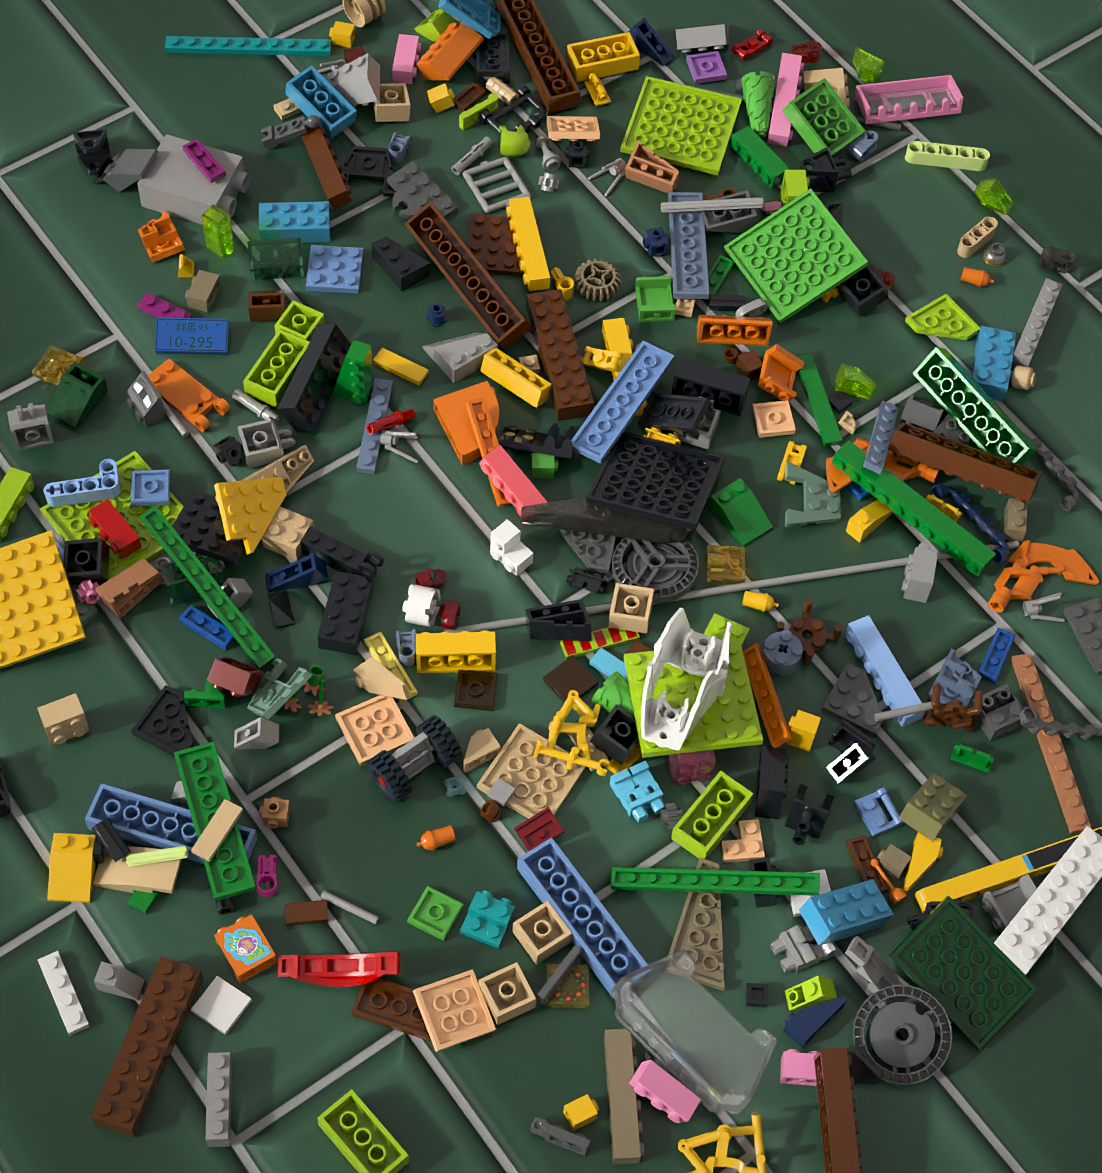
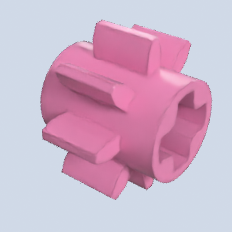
M86 580L80 583L79 589L76 592L81 603L86 601L87 604H93L99 600L100 596L95 590L99 587L98 582L92 583L91 580Z

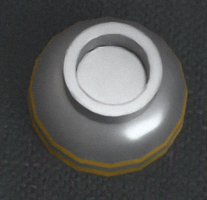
M994 243L983 252L984 261L991 266H1002L1007 261L1008 254L1001 243Z

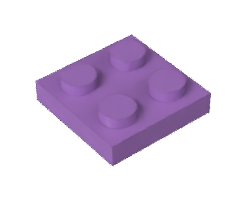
M718 51L688 55L686 57L695 84L727 79V73Z

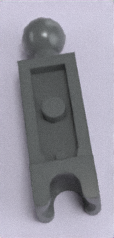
M310 115L306 120L302 116L275 127L268 126L263 128L261 133L264 134L265 138H262L261 142L266 149L275 148L281 142L308 133L307 127L317 128L320 124L319 117Z

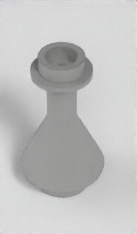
M540 136L536 139V146L543 151L542 166L549 171H555L560 167L561 157L549 150L547 146L548 138Z

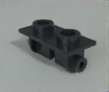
M575 567V569L569 568L572 576L568 575L566 582L570 586L582 589L585 582L587 583L585 590L596 594H603L605 586H602V583L607 584V581L603 579V575L593 573V575L586 574V570Z

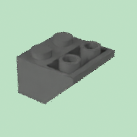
M1007 684L983 694L982 712L977 715L979 726L989 741L1022 727L1019 713L1024 708Z

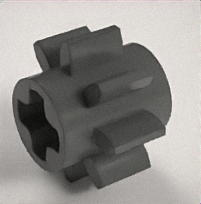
M675 803L665 804V809L660 810L662 825L666 824L668 829H673L683 817L681 807L675 806Z

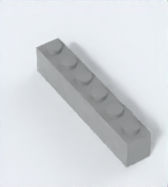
M1045 279L1013 354L1012 369L1018 365L1029 366L1063 284Z

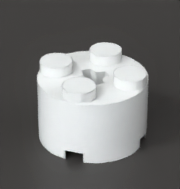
M411 584L408 591V601L405 600L403 604V612H406L405 622L431 627V625H434L439 612L437 601H440V591L435 588Z

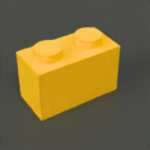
M798 710L796 717L791 716L788 725L792 739L787 744L810 752L821 718Z

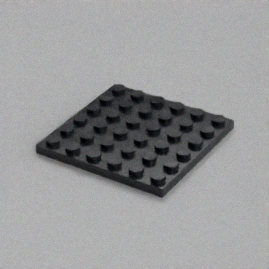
M623 432L607 454L586 497V503L696 530L723 467L725 456Z

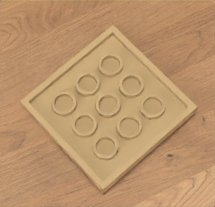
M519 723L478 782L477 788L487 794L497 779L500 778L515 788V792L505 804L506 806L528 819L547 807L555 815L586 766L575 764L572 770H568L566 768L567 761L541 753H538L537 758L533 757L538 739L542 740L541 745L545 747L548 740ZM555 745L554 749L569 753L566 750Z

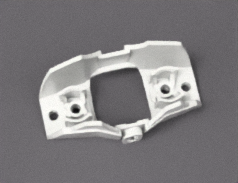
M679 608L668 621L661 637L654 645L652 662L647 661V675L641 708V734L643 739L656 743L659 747L680 750L699 719L715 702L716 697H722L728 675L731 622H727L725 634L722 640H719L715 636L710 637L693 631L690 628L683 608ZM666 663L689 674L705 677L691 712H688V698L685 699L684 706L673 709L666 701L667 691H663L657 700L653 697L656 683Z

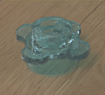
M451 777L444 781L448 797L458 794L464 795L466 793L462 777Z

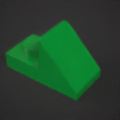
M206 678L205 692L197 689L184 691L186 707L225 709L226 703L224 695L217 688H214L211 682L207 681L208 678Z

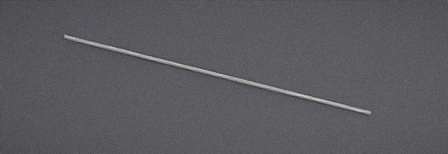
M1018 541L1006 542L1009 549L1019 548ZM986 545L992 551L999 548V545ZM946 552L936 553L938 555L937 560L952 558ZM909 557L693 590L673 601L905 566L908 563ZM612 603L585 608L588 615L608 612L611 609ZM526 616L457 627L456 630L445 629V631L450 633H460L462 631L479 632L526 624Z

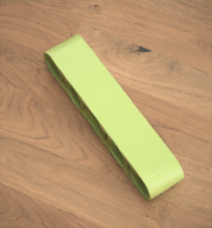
M911 141L907 147L905 160L911 164L983 171L986 169L990 153L983 148Z

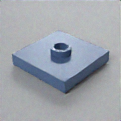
M170 469L132 471L131 506L170 505Z

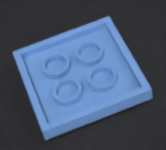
M311 245L306 291L359 294L363 248Z

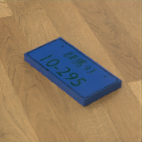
M157 317L155 353L228 355L229 319Z

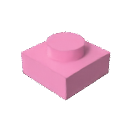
M766 202L761 210L766 211V214H773L776 210L782 208L781 202Z

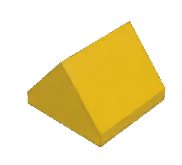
M181 254L179 257L178 278L193 277L194 262Z

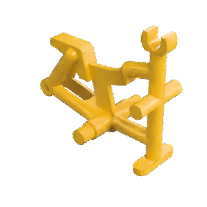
M571 690L563 707L556 713L553 721L549 724L550 731L547 746H542V740L538 739L533 757L537 758L538 753L567 761L566 768L568 770H572L575 764L596 769L597 774L606 776L607 770L601 766L608 767L610 761L607 759H601L599 762L591 760L590 745L586 743L585 738L586 727H594L597 722L600 704L596 703L592 710L578 696L577 691ZM572 708L581 716L578 723H564ZM560 733H577L578 748L573 747L570 753L554 749ZM579 749L583 750V757L578 756Z
M760 1112L751 1113L752 1126L730 1127L723 1124L717 1130L689 1139H681L678 1142L679 1151L683 1152L696 1168V1170L687 1173H713V1167H731L738 1169L739 1173H767ZM754 1134L757 1168L745 1166L742 1160L726 1157L729 1139L732 1136ZM717 1141L715 1156H709L705 1163L692 1149Z

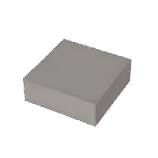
M498 778L487 792V796L504 807L515 792V788Z

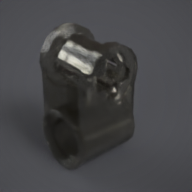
M1047 246L1042 250L1039 265L1043 269L1066 274L1072 269L1071 263L1074 261L1075 255L1071 251Z

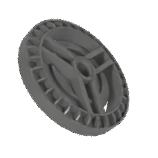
M644 529L628 535L617 545L612 558V573L616 583L654 589L653 603H666L685 595L694 586L699 571V559L690 542L681 535L665 529ZM632 551L627 560V575L622 564L628 553ZM683 571H687L684 577L681 579Z
M893 985L876 991L862 1004L854 1021L853 1042L855 1048L882 1074V1080L898 1085L916 1084L933 1076L947 1060L952 1044V1027L943 1006L931 994L910 985ZM909 997L923 1003L930 1011L920 1015L916 1012V1005L908 1002H894L886 1005L881 1010L877 1009L876 1006L889 998ZM871 1011L877 1013L873 1020L868 1018ZM932 1014H934L937 1022L932 1023L929 1017ZM866 1022L871 1025L870 1041L875 1053L884 1062L893 1066V1072L883 1068L870 1055L864 1037ZM939 1026L940 1044L936 1055L927 1066L910 1073V1067L921 1063L931 1053L935 1042L934 1028ZM902 1028L908 1032L907 1040L900 1041L897 1038L896 1032L898 1029ZM897 1067L906 1068V1073H897Z

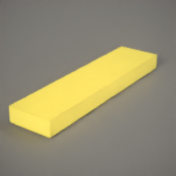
M382 632L364 639V644L371 656L405 683L410 696L409 699L417 696L416 688ZM397 698L400 703L406 701L405 699Z

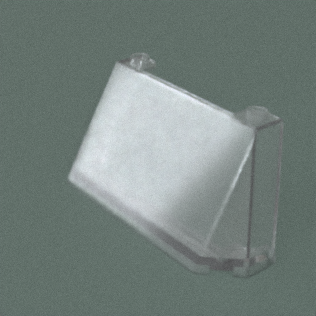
M684 949L624 975L611 990L612 997L615 998L616 1019L682 1085L701 1099L700 1102L710 1112L728 1111L730 1114L738 1115L752 1100L777 1043V1039L763 1028H758L753 1033H750L692 976L696 969V963Z

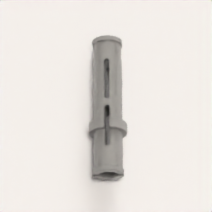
M485 137L480 143L472 146V150L451 167L452 172L455 175H460L478 157L480 158L484 155V152L493 145L492 140L489 137Z
M241 389L234 391L238 395L233 394L232 398L256 413L257 417L265 420L272 419L275 421L276 426L279 424L276 419L280 421L281 416L272 412L267 405H262L241 391Z

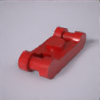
M759 29L755 35L740 44L736 43L731 50L738 54L741 60L745 61L770 46L773 38L770 35L767 36L763 29Z

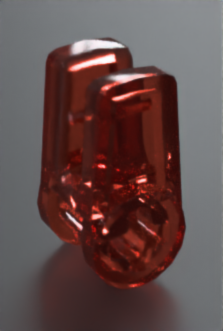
M810 41L792 45L790 50L791 54L802 56L801 63H817L820 60L819 52L822 49V45L818 41Z

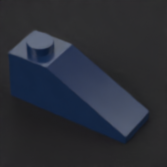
M645 18L628 31L636 47L661 66H664L675 57Z
M313 553L265 574L267 591L273 592L312 586L328 579L326 562Z
M843 996L800 1009L796 1014L792 1012L784 1021L786 1025L783 1031L803 1048L845 1006L848 998Z

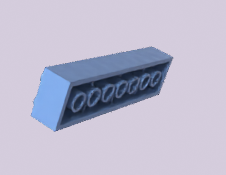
M102 783L100 784L85 817L89 830H92L91 828L100 821L108 818L125 841L155 849L186 846L188 848V857L184 859L204 864L203 858L193 854L191 851L198 839L190 810ZM238 825L249 862L258 840L256 830Z
M552 837L518 858V871L542 903L549 901L571 931L572 944L581 949V956L613 999L648 976L650 968Z

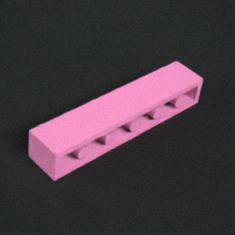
M782 53L767 144L787 147L788 140H792L793 130H790V127L794 126L782 110L789 102L799 96L800 90L797 89V86L801 85L802 79L799 73L803 72L804 63H801L802 56Z

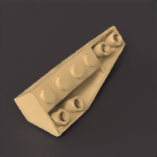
M303 445L243 480L282 477L287 493L314 460L307 446Z

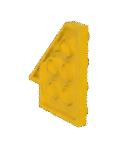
M282 477L222 482L214 485L226 540L243 539L247 555L254 552L286 496Z

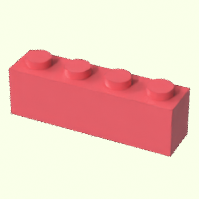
M501 445L480 461L479 464L482 471L490 476L493 484L504 493L506 500L514 505L519 516L526 521L548 503Z

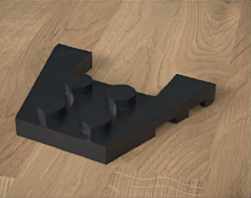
M353 146L344 162V167L340 171V173H344L347 179L345 185L349 184V178L383 180V196L393 197L396 191L387 183V178L393 174L388 149Z

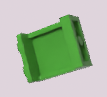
M671 276L637 277L635 292L639 322L674 321L676 307L673 304Z

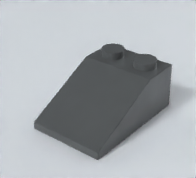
M125 149L121 153L118 151L112 158L113 164H110L105 169L106 175L103 180L118 192L124 190L144 176L159 151L156 149Z
M746 190L712 200L751 197L749 191ZM755 208L701 211L707 231L744 233L758 224Z

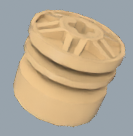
M343 0V7L348 18L358 27L366 26L386 11L384 0Z

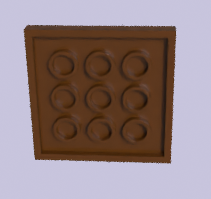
M471 213L468 247L490 274L523 277L524 271L520 270L519 263L521 258L517 257L516 247L518 246L513 241L514 230L510 229L509 220L511 218ZM535 219L539 232L540 219Z

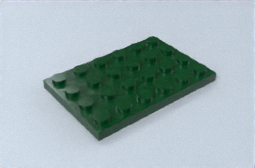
M946 896L889 955L920 989L928 992L938 1000L946 1011L949 1020L979 1050L1037 990L950 896Z

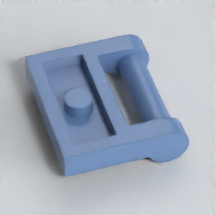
M886 787L880 788L876 792L854 802L857 811L873 838L905 823L899 819L900 814L891 801ZM882 799L893 818L892 821H888L877 800Z

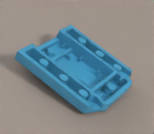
M439 1L440 9L488 39L497 36L500 32L501 15L494 10L496 5L491 1Z

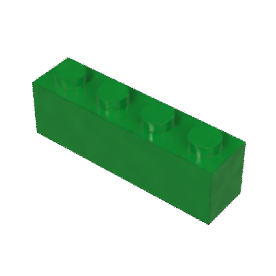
M749 126L734 133L731 142L733 150L771 188L782 184L785 170H790V168Z

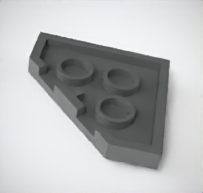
M563 513L559 532L589 571L609 574L619 523Z
M847 662L821 710L841 721L846 720L857 729L875 737L883 720L876 722L874 714L881 713V709L866 671Z

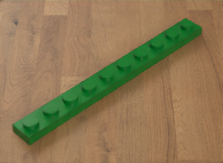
M154 506L142 514L140 520L259 670L271 662L275 655L159 509Z
M612 867L610 887L611 890L816 896L819 895L820 873Z

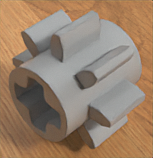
M545 172L544 177L540 176L538 184L542 185L541 190L554 192V188L558 189L560 180H556L557 175Z

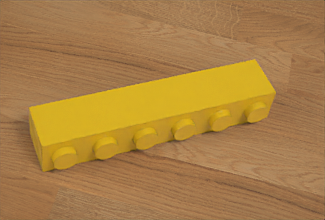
M530 197L509 199L506 213L507 217L511 218L509 224L510 229L514 230V244L518 246L516 247L517 257L521 258L519 263L520 270L524 271V285L528 286L529 291L550 289V274Z
M624 318L603 320L602 325L606 350L618 351L623 354L622 359L618 361L617 371H611L613 382L634 354L632 353V339L628 337L630 334L629 325L625 324ZM646 400L635 416L643 414L644 408L647 406Z

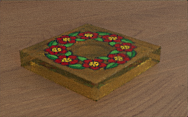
M547 964V981L560 964ZM575 964L549 998L546 1007L589 1008V965Z

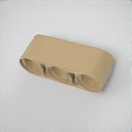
M986 217L963 235L957 249L958 255L963 258H969L994 237L998 225L997 220L993 217Z

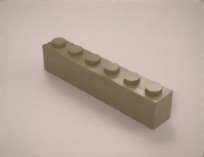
M608 1029L604 1032V1048L613 1165L637 1164L640 1162L641 1156H644V1143L639 1140V1134L643 1133L642 1121H638L637 1114L641 1112L640 1099H636L634 1087L629 1084L634 1076V1070H637V1057H633L632 1049H636L635 1036H631V1029Z

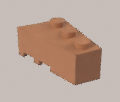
M638 140L625 167L626 178L665 193L674 192L679 182V171L664 159L655 155L654 151L646 148Z
M143 558L95 590L105 606L121 619L156 588L163 579L159 572Z

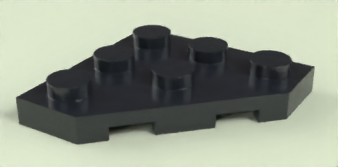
M165 685L131 732L132 735L175 757L174 752L191 748L194 744L183 695Z

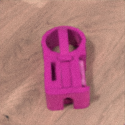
M265 855L258 857L256 886L257 892L262 897H271L277 892L276 855H270V858H266ZM270 881L274 883L272 889H270ZM263 882H265V890L260 888Z

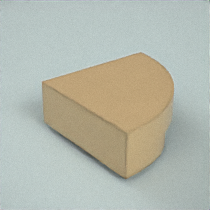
M846 411L838 422V427L852 435L855 432L856 423L853 415Z

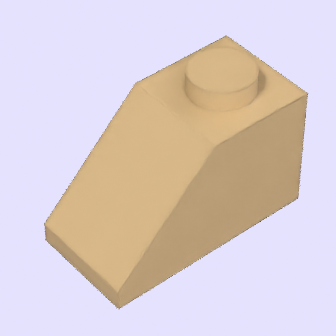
M489 728L478 730L471 736L463 761L465 773L496 758L500 752L501 746Z

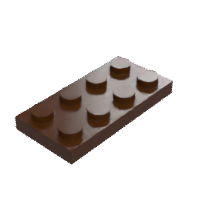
M380 978L361 986L351 1016L432 1042L414 996V989Z

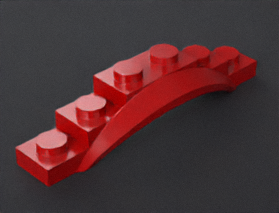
M400 952L350 955H278V977H292L299 981L321 986H360L374 982L382 975L400 974Z

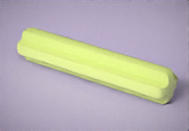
M186 846L128 854L126 861L128 866L132 867L183 859L188 857V848Z

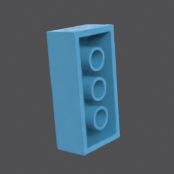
M312 65L286 83L285 94L307 117L310 115L319 117V126L325 128L327 137L330 140L355 123L357 110Z
M329 201L259 203L260 244L330 242Z
M981 326L976 341L971 376L993 400L1004 401L1009 385L1016 333Z
M873 879L810 897L799 909L819 946L882 927L894 915Z

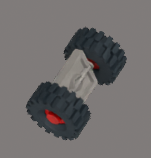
M436 715L431 716L416 727L418 736L401 748H398L394 753L390 754L386 750H382L366 762V768L371 775V779L390 802L395 804L411 793L413 788L411 787V782H409L410 778L433 762L437 765L439 764L442 768H446L462 757V748L455 739L456 736L454 733L452 734L449 726L447 727L446 723L441 721V718Z

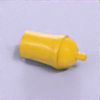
M744 592L742 606L764 612L770 611L773 606L778 607L779 605L774 603L773 597L768 595V593Z

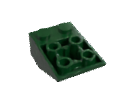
M74 362L63 375L46 407L47 414L75 429L108 391L105 377Z

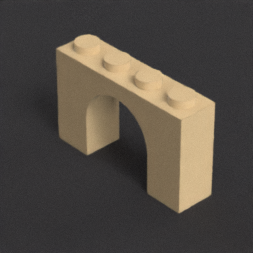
M843 68L803 71L804 92L825 78L845 105L850 108L849 98H846V96H849L848 86H845L847 84V74H844Z

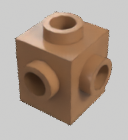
M278 797L265 798L264 806H260L259 818H262L263 825L269 828L288 827L291 809L289 800H282Z

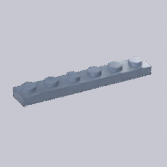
M377 378L374 380L356 472L375 474L381 447L380 438L382 431L371 435L367 432L366 425L387 417L393 380Z
M882 401L879 406L863 467L878 474L881 473L884 467L899 410L894 404Z

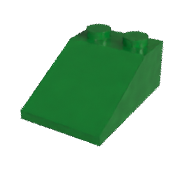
M741 478L711 495L709 509L743 547L773 529L755 495Z

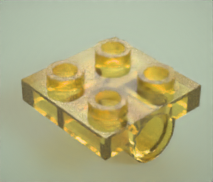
M50 345L33 369L32 374L34 377L58 386L63 375L72 364L76 362L82 365L83 359Z
M707 545V582L745 583V547Z

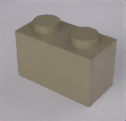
M203 270L198 271L197 275L192 279L190 289H187L185 293V299L189 308L208 313L221 287L218 274Z
M1009 498L1004 510L1003 532L1006 534L1007 542L1018 541L1020 544L1022 543L1026 533L1028 501L1021 502L1014 498Z

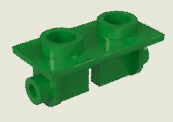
M956 742L950 760L989 773L994 756L991 753L988 754Z

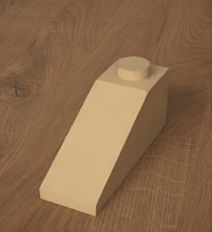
M373 657L353 669L356 677L354 681L359 688L363 687L369 693L405 700L410 698L405 683Z

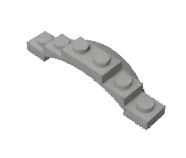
M858 936L852 939L845 954L859 965L856 971L870 982L867 988L871 992L875 993L880 989L893 985H909L882 960L871 945L866 944ZM893 997L883 1001L886 1005L894 1002L912 1003L916 1005V1012L920 1015L930 1011L923 1003L909 997ZM934 1014L929 1016L932 1023L937 1022ZM937 1026L934 1030L940 1036V1028Z

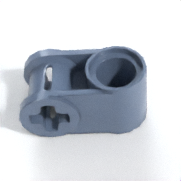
M872 130L866 131L849 145L847 152L860 162L864 161L867 156L876 150L878 134Z
M397 132L393 133L388 147L392 164H400L404 161L411 145V135L404 136L399 135Z
M412 629L409 632L396 630L399 662L403 667H412L416 663V630Z

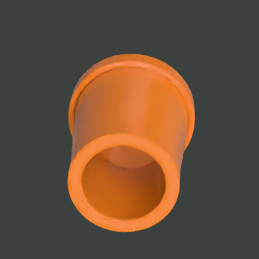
M967 267L963 269L961 281L977 285L978 287H984L989 282L994 283V280L990 279V275L985 270Z
M451 825L431 831L428 830L422 835L421 842L416 843L417 847L423 846L426 850L433 851L440 846L455 841V834Z

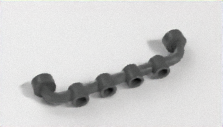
M1025 434L1038 448L1035 452L1038 462L1041 465H1045L1049 469L1050 475L1061 482L1063 490L1070 492L1071 495H1067L1060 500L1062 508L1067 512L1076 508V502L1079 499V492L1075 488L1077 485L1075 478H1066L1063 475L1065 473L1064 466L1060 463L1054 465L1052 453L1050 451L1043 452L1040 449L1042 446L1041 441L1038 438L1031 439Z
M1025 707L1019 713L1021 725L1028 728L1032 734H1038L1041 730H1046L1049 736H1055L1058 732H1063L1066 738H1072L1075 734H1080L1083 740H1089L1092 736H1102V728L1097 729L1090 724L1081 727L1074 722L1068 725L1061 724L1057 720L1051 723L1044 722L1042 719L1037 718V712L1032 707Z

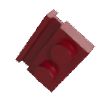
M549 807L514 828L528 852L551 837L554 840L565 833Z

